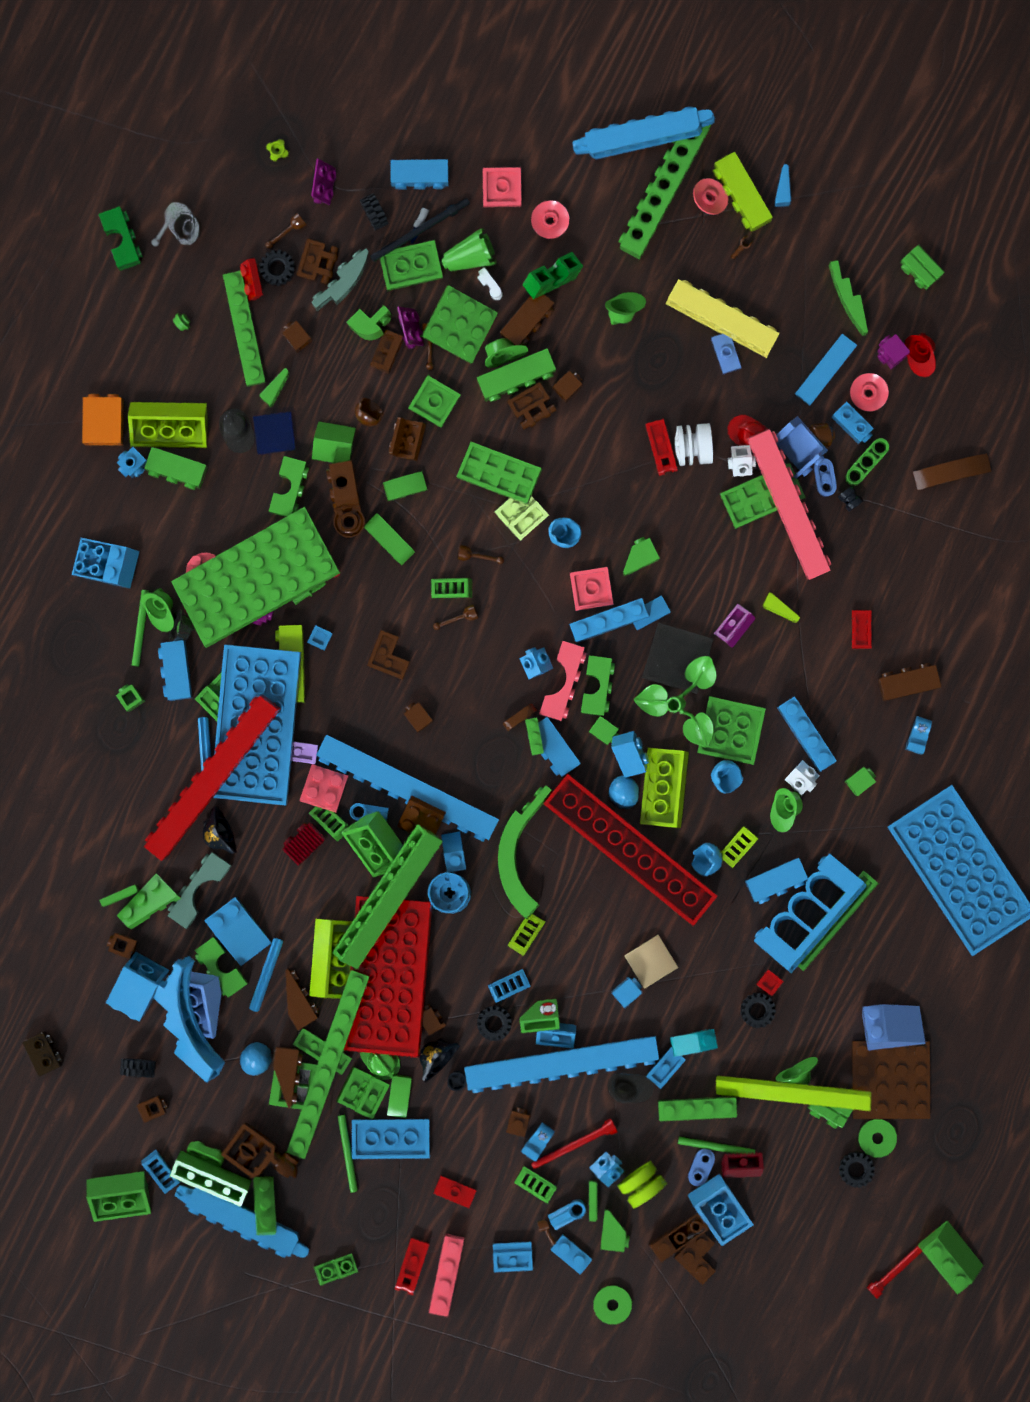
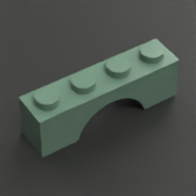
M214 852L210 855L208 853L201 861L203 866L199 871L196 869L190 877L192 881L189 886L185 885L179 892L181 899L177 902L173 901L168 908L170 912L168 917L185 929L191 926L199 914L194 901L195 893L199 886L210 880L222 881L232 867L231 864Z

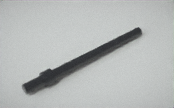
M465 198L455 205H449L445 211L370 255V258L375 262L446 218L457 215L458 211L470 205L469 200Z

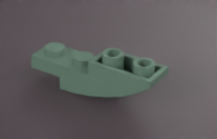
M360 249L352 256L353 259L347 263L345 261L336 272L340 279L338 281L337 279L333 280L327 286L328 289L326 291H320L313 297L312 305L317 311L331 300L338 305L352 291L367 265L369 251L367 249L363 251Z

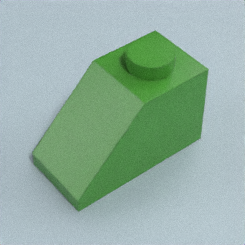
M642 537L634 541L635 545L631 548L623 571L624 577L660 559L650 538L645 540Z
M605 1209L601 1249L624 1252V1248L629 1245V1236H626V1230L611 1211Z

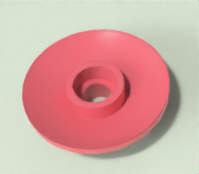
M706 178L700 180L695 185L693 190L694 201L703 212L716 215L725 210L728 204V196L718 181Z
M544 201L533 210L531 216L532 227L543 238H557L568 228V211L559 202ZM552 218L554 222L552 224H548L547 219Z
M866 373L857 377L850 389V396L854 405L863 411L869 412L880 409L886 403L889 393L884 379L872 373ZM870 390L872 396H866L865 391Z

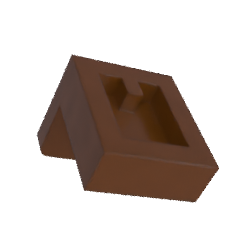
M516 1107V1110L511 1111L506 1133L525 1137L530 1119V1114L527 1113L528 1110Z

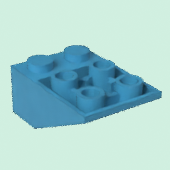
M81 538L72 575L131 588L139 551L124 546Z

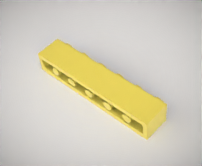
M678 279L667 299V305L711 329L727 335L732 340L767 358L780 334L776 332L777 330L770 325L765 326L753 316L748 317L736 307L731 308L726 305V302L722 299H715L709 296L707 291L698 290L692 287L693 285L690 282Z

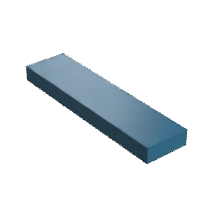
M841 334L795 395L810 406L857 345Z

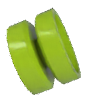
M651 1161L640 1166L617 1185L622 1194H628L635 1190L628 1197V1202L633 1208L650 1200L667 1184L662 1175H656L651 1178L657 1170Z

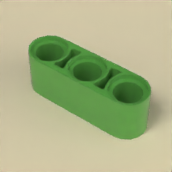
M876 439L847 471L845 475L847 484L850 486L860 484L889 450V443L885 439ZM875 444H882L884 446V452H877L875 450ZM869 458L872 461V465L870 467L864 466L862 459ZM851 472L858 473V481L850 479L849 475Z
M378 513L365 524L364 528L401 566L415 553Z

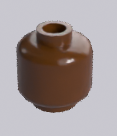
M827 423L810 425V431L825 447H829L833 439H835L834 429Z

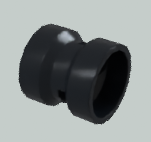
M853 485L837 496L841 502L846 504L845 508L848 512L864 501L861 496H857Z
M460 1071L452 1072L447 1079V1085L453 1091L462 1090L467 1082L465 1074Z

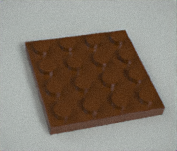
M852 1041V1090L871 1092V1110L853 1109L852 1119H930V1041H925V1044L877 1050H867L866 1041Z

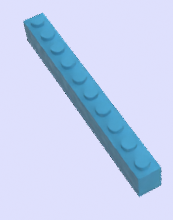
M328 735L325 736L316 756L320 757L318 761L328 766L331 762L337 765L336 770L344 774L349 771L354 774V779L361 782L367 780L371 782V787L379 791L382 788L388 790L387 795L397 800L400 796L406 799L405 804L408 803L412 795L446 812L442 822L450 825V822L458 825L456 829L467 833L469 830L475 833L474 838L484 842L485 839H490L499 819Z
M650 1036L469 1065L464 1068L468 1090L478 1093L483 1092L486 1087L497 1090L502 1089L505 1084L516 1087L521 1086L524 1081H529L530 1084L540 1083L542 1078H549V1081L560 1079L561 1075H568V1078L579 1076L580 1072H587V1075L596 1074L598 1069L606 1068V1072L615 1071L617 1066L625 1065V1069L636 1067V1063L644 1062V1065L656 1064L655 1060H659L656 1037Z

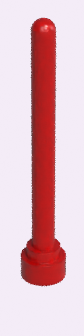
M610 1118L604 1121L605 1124L601 1128L537 1159L536 1162L533 1161L531 1164L532 1168L536 1169L604 1134L613 1135L618 1131L613 1120Z
M916 1246L879 1282H872L867 1286V1289L878 1299L883 1294V1288L923 1251Z

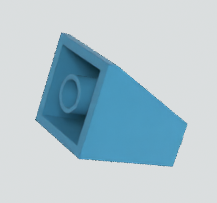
M135 952L123 967L106 1003L113 1009L125 1013L129 1018L140 1022L154 999L153 996L160 981H164L169 970Z

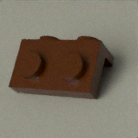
M398 417L394 425L393 438L389 445V454L397 458L417 461L426 424Z

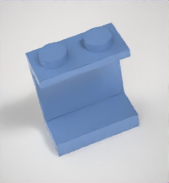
M798 416L776 435L778 438L776 445L783 450L784 454L799 469V472L794 475L795 479L801 475L805 477L813 470L811 468L813 464L817 466L825 459L823 455L828 450Z

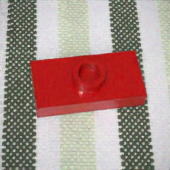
M852 610V649H871V610Z
M441 1175L433 1194L469 1208L476 1189Z

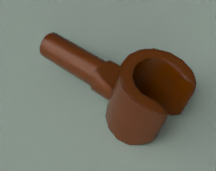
M748 235L741 239L740 246L730 256L733 260L741 251L748 249L753 244V240L750 244L744 242Z
M546 1220L538 1221L539 1232L546 1231L551 1245H555L556 1242L551 1234L548 1222Z

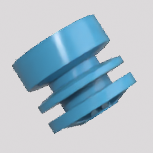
M446 872L439 874L431 881L428 888V897L435 909L443 913L454 914L461 912L467 907L471 899V889L469 883L463 877L455 873ZM449 888H451L452 891H455V895H452V899H450L449 896H446V892H449Z

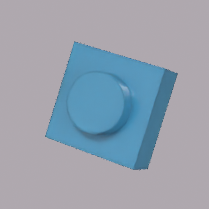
M315 625L307 643L325 651L333 633Z

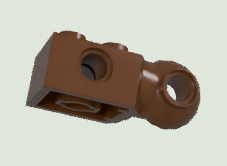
M352 460L329 464V469L326 470L327 479L329 483H332L333 487L329 489L331 500L335 502L333 504L335 513L333 525L341 536L352 538L359 535L365 526V518L360 508L354 465ZM340 481H347L345 487H338ZM347 518H353L355 520V523L352 527H346L344 525V522Z
M247 1122L243 1123L221 1154V1156L251 1178L262 1174L270 1162L275 1164L273 1168L286 1178H289V1176L297 1178L298 1175L297 1164L299 1161L287 1152H284L283 1155L279 1153L276 1143Z

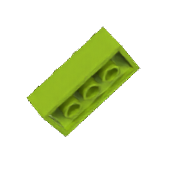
M130 402L128 424L131 447L207 448V403Z
M315 920L309 996L322 998L342 997L350 974V965L340 961L332 952L353 921Z

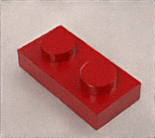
M255 258L247 259L241 263L240 272L244 278L245 294L248 297V301H252L263 296L256 260Z

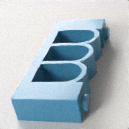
M831 854L821 858L817 867L819 872L813 873L806 882L807 892H799L791 897L788 903L789 912L776 915L771 922L770 929L766 926L764 929L761 928L755 935L756 939L754 942L790 973L796 969L867 887L860 878ZM828 879L845 893L831 910L813 895V886L818 880ZM801 900H811L827 913L814 930L795 915V907ZM784 920L797 922L809 933L796 950L792 949L777 934V928Z

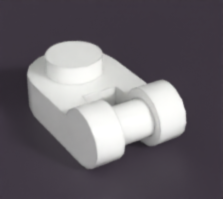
M482 268L478 271L480 275L477 278L483 286L486 284L489 286L490 295L494 300H500L503 296L501 289L487 270Z

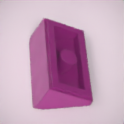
M737 604L714 634L730 647H734L753 623L755 617L748 610Z

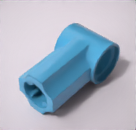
M356 803L350 808V815L355 820L362 818L354 815V809L360 806L364 809L362 817L379 811L387 822L389 808Z
M575 1199L566 1206L549 1214L548 1218L554 1229L557 1230L576 1219L582 1218L586 1212V1204L581 1199ZM579 1204L583 1211L579 1214L574 1213L572 1206Z

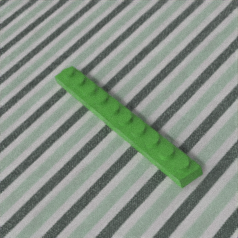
M351 970L290 1141L287 1150L289 1154L303 1159L307 1156L370 977L354 970Z

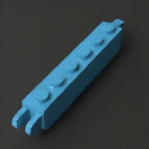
M685 107L682 111H667L664 115L660 116L650 115L643 120L634 119L621 125L611 124L608 128L591 129L590 132L585 133V137L573 141V148L575 154L589 153L592 158L600 159L700 136L702 127L715 123L716 118L709 109L698 111L696 107Z
M180 1185L175 1193L177 1198L186 1203V1207L189 1208L188 1211L192 1214L199 1215L200 1213L206 1216V1220L213 1224L219 1222L224 1225L223 1228L227 1231L234 1232L235 1230L241 1233L240 1236L248 1241L254 1239L258 1241L260 1247L265 1249L270 1247L276 1250L275 1253L283 1258H286V1256L290 1257L291 1254L305 1258L309 1254L310 1248L298 1241L300 1238L298 1232L276 1222V1235H256L255 1211L243 1205L240 1207L196 1187L193 1189Z

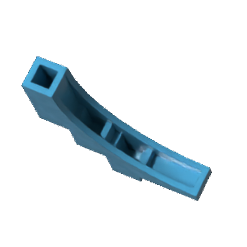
M188 956L183 960L179 959L175 962L172 974L166 981H160L153 998L168 1011L166 1014L167 1019L163 1026L179 1039L176 1043L177 1047L174 1054L207 1083L220 1074L225 1061L208 1043L195 1018L189 987L194 960Z

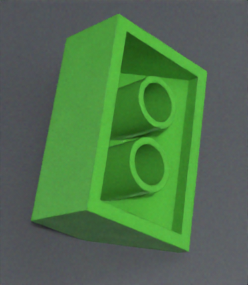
M379 811L365 815L342 832L344 838L373 878L385 874L403 847V844Z
M144 1171L87 1179V1201L94 1222L151 1214L148 1183Z
M948 1221L918 1244V1247L957 1294L974 1281L983 1267V1264Z

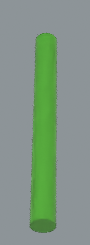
M142 590L141 597L143 594L149 593V590ZM141 598L132 666L140 665L146 610L141 603Z
M339 1115L338 1122L350 1192H357L358 1188L345 1115Z
M685 1137L678 1138V1144L732 1154H751L752 1152L755 1154V1149Z

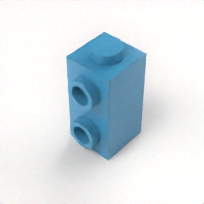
M848 402L831 417L857 444L861 441L865 443L872 437L870 432L874 428Z

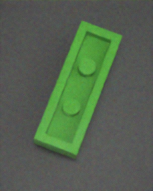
M303 1028L293 1045L319 1061L326 1041ZM343 1053L336 1072L342 1075L352 1058Z
M254 1177L256 1235H276L273 1177Z

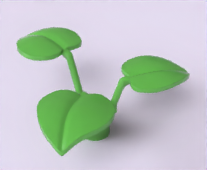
M710 656L699 657L688 665L685 677L693 684L679 696L668 699L667 690L661 685L653 684L646 687L634 698L635 703L644 712L652 716H663L668 710L672 713L679 711L680 714L690 716L691 719L686 720L683 725V733L690 742L704 748L708 747L713 739V721L703 712L694 716L692 713L685 711L686 702L684 696L696 685L700 689H707L714 685L717 672Z

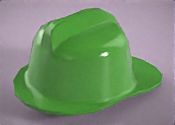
M634 292L622 293L608 300L605 303V307L608 309L611 324L629 323L634 314L645 307L646 300L642 295Z
M497 339L485 346L488 357L485 361V366L493 368L519 359L527 354L528 347L513 345L507 339Z
M161 588L152 593L143 594L141 603L151 623L162 632L171 631L174 627V618L171 613L173 607L171 597Z
M781 788L775 794L770 818L773 827L779 832L790 830L796 816L803 809V802L798 791L793 792L789 789Z
M360 1052L364 1064L378 1079L389 1080L393 1074L396 1075L399 1072L400 1060L397 1055Z
M807 1058L793 1067L782 1071L776 1076V1081L808 1085L811 1080L810 1070L817 1064L818 1058Z

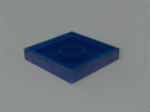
M291 412L253 416L258 455L296 450Z

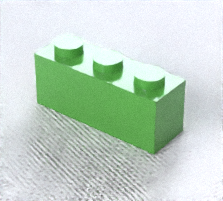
M151 447L144 469L149 471L148 475L159 478L161 475L167 477L166 481L177 484L179 481L185 483L184 487L195 490L196 487L201 489L208 467L205 464Z

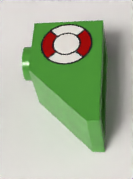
M557 999L537 1001L520 1017L521 1033L560 1029Z

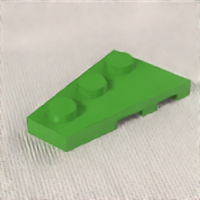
M155 874L120 911L117 917L129 929H133L149 919L151 914L158 910H164L167 908L166 905L172 901L176 902L181 898L158 874Z

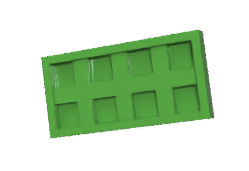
M470 442L457 478L528 505L542 468Z
M790 463L786 464V465H785L786 468H787V467H790V469H791V471H792V473H793V476H794L795 473H794V470H793L791 464H790ZM763 475L720 493L735 529L778 511ZM795 477L791 478L793 484H797L800 489V500L805 499L806 497L802 491L798 479H795Z

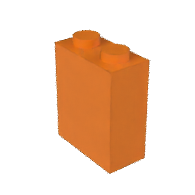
M88 394V397H83L82 443L84 445H123L124 400L118 394H107V397H100L99 394Z

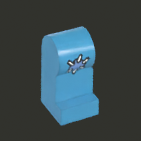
M919 716L916 717L905 750L921 755L924 754L932 720Z
M542 1122L521 1149V1152L536 1162L555 1131Z

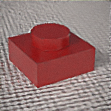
M767 970L756 985L770 996H773L784 981L770 970Z

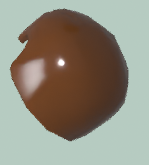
M362 398L355 407L357 420L368 427L376 426L384 415L381 408L368 398Z

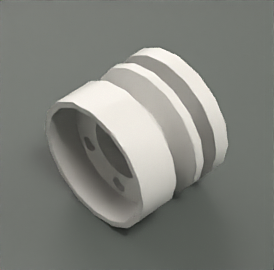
M710 423L697 424L696 433H692L690 425H686V434H683L682 426H677L675 451L680 466H685V457H688L689 465H693L694 456L698 457L700 464L713 463Z

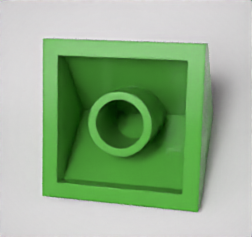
M318 421L313 441L312 459L331 463L351 461L356 428Z

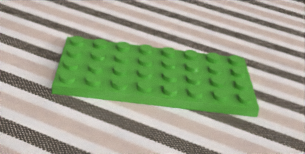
M303 507L171 582L204 647L207 648L340 574V571L307 509Z

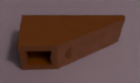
M288 968L285 970L288 1015L297 1030H300L318 1019L317 1014L320 1012L314 1003L311 1004L309 1002V993L304 986L301 988L297 982L300 979L295 970L291 971Z
M277 1046L273 1067L287 1107L292 1108V1105L297 1102L298 1093L294 1091L295 1085H299L300 1073H297L298 1065H302L303 1054H300V1049Z
M697 1213L648 1245L662 1263L708 1231L709 1228L699 1213Z

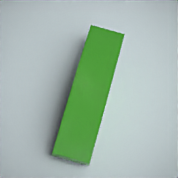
M830 262V272L840 301L850 320L861 335L865 336L868 333L861 295L853 296L850 278L842 279L839 262Z

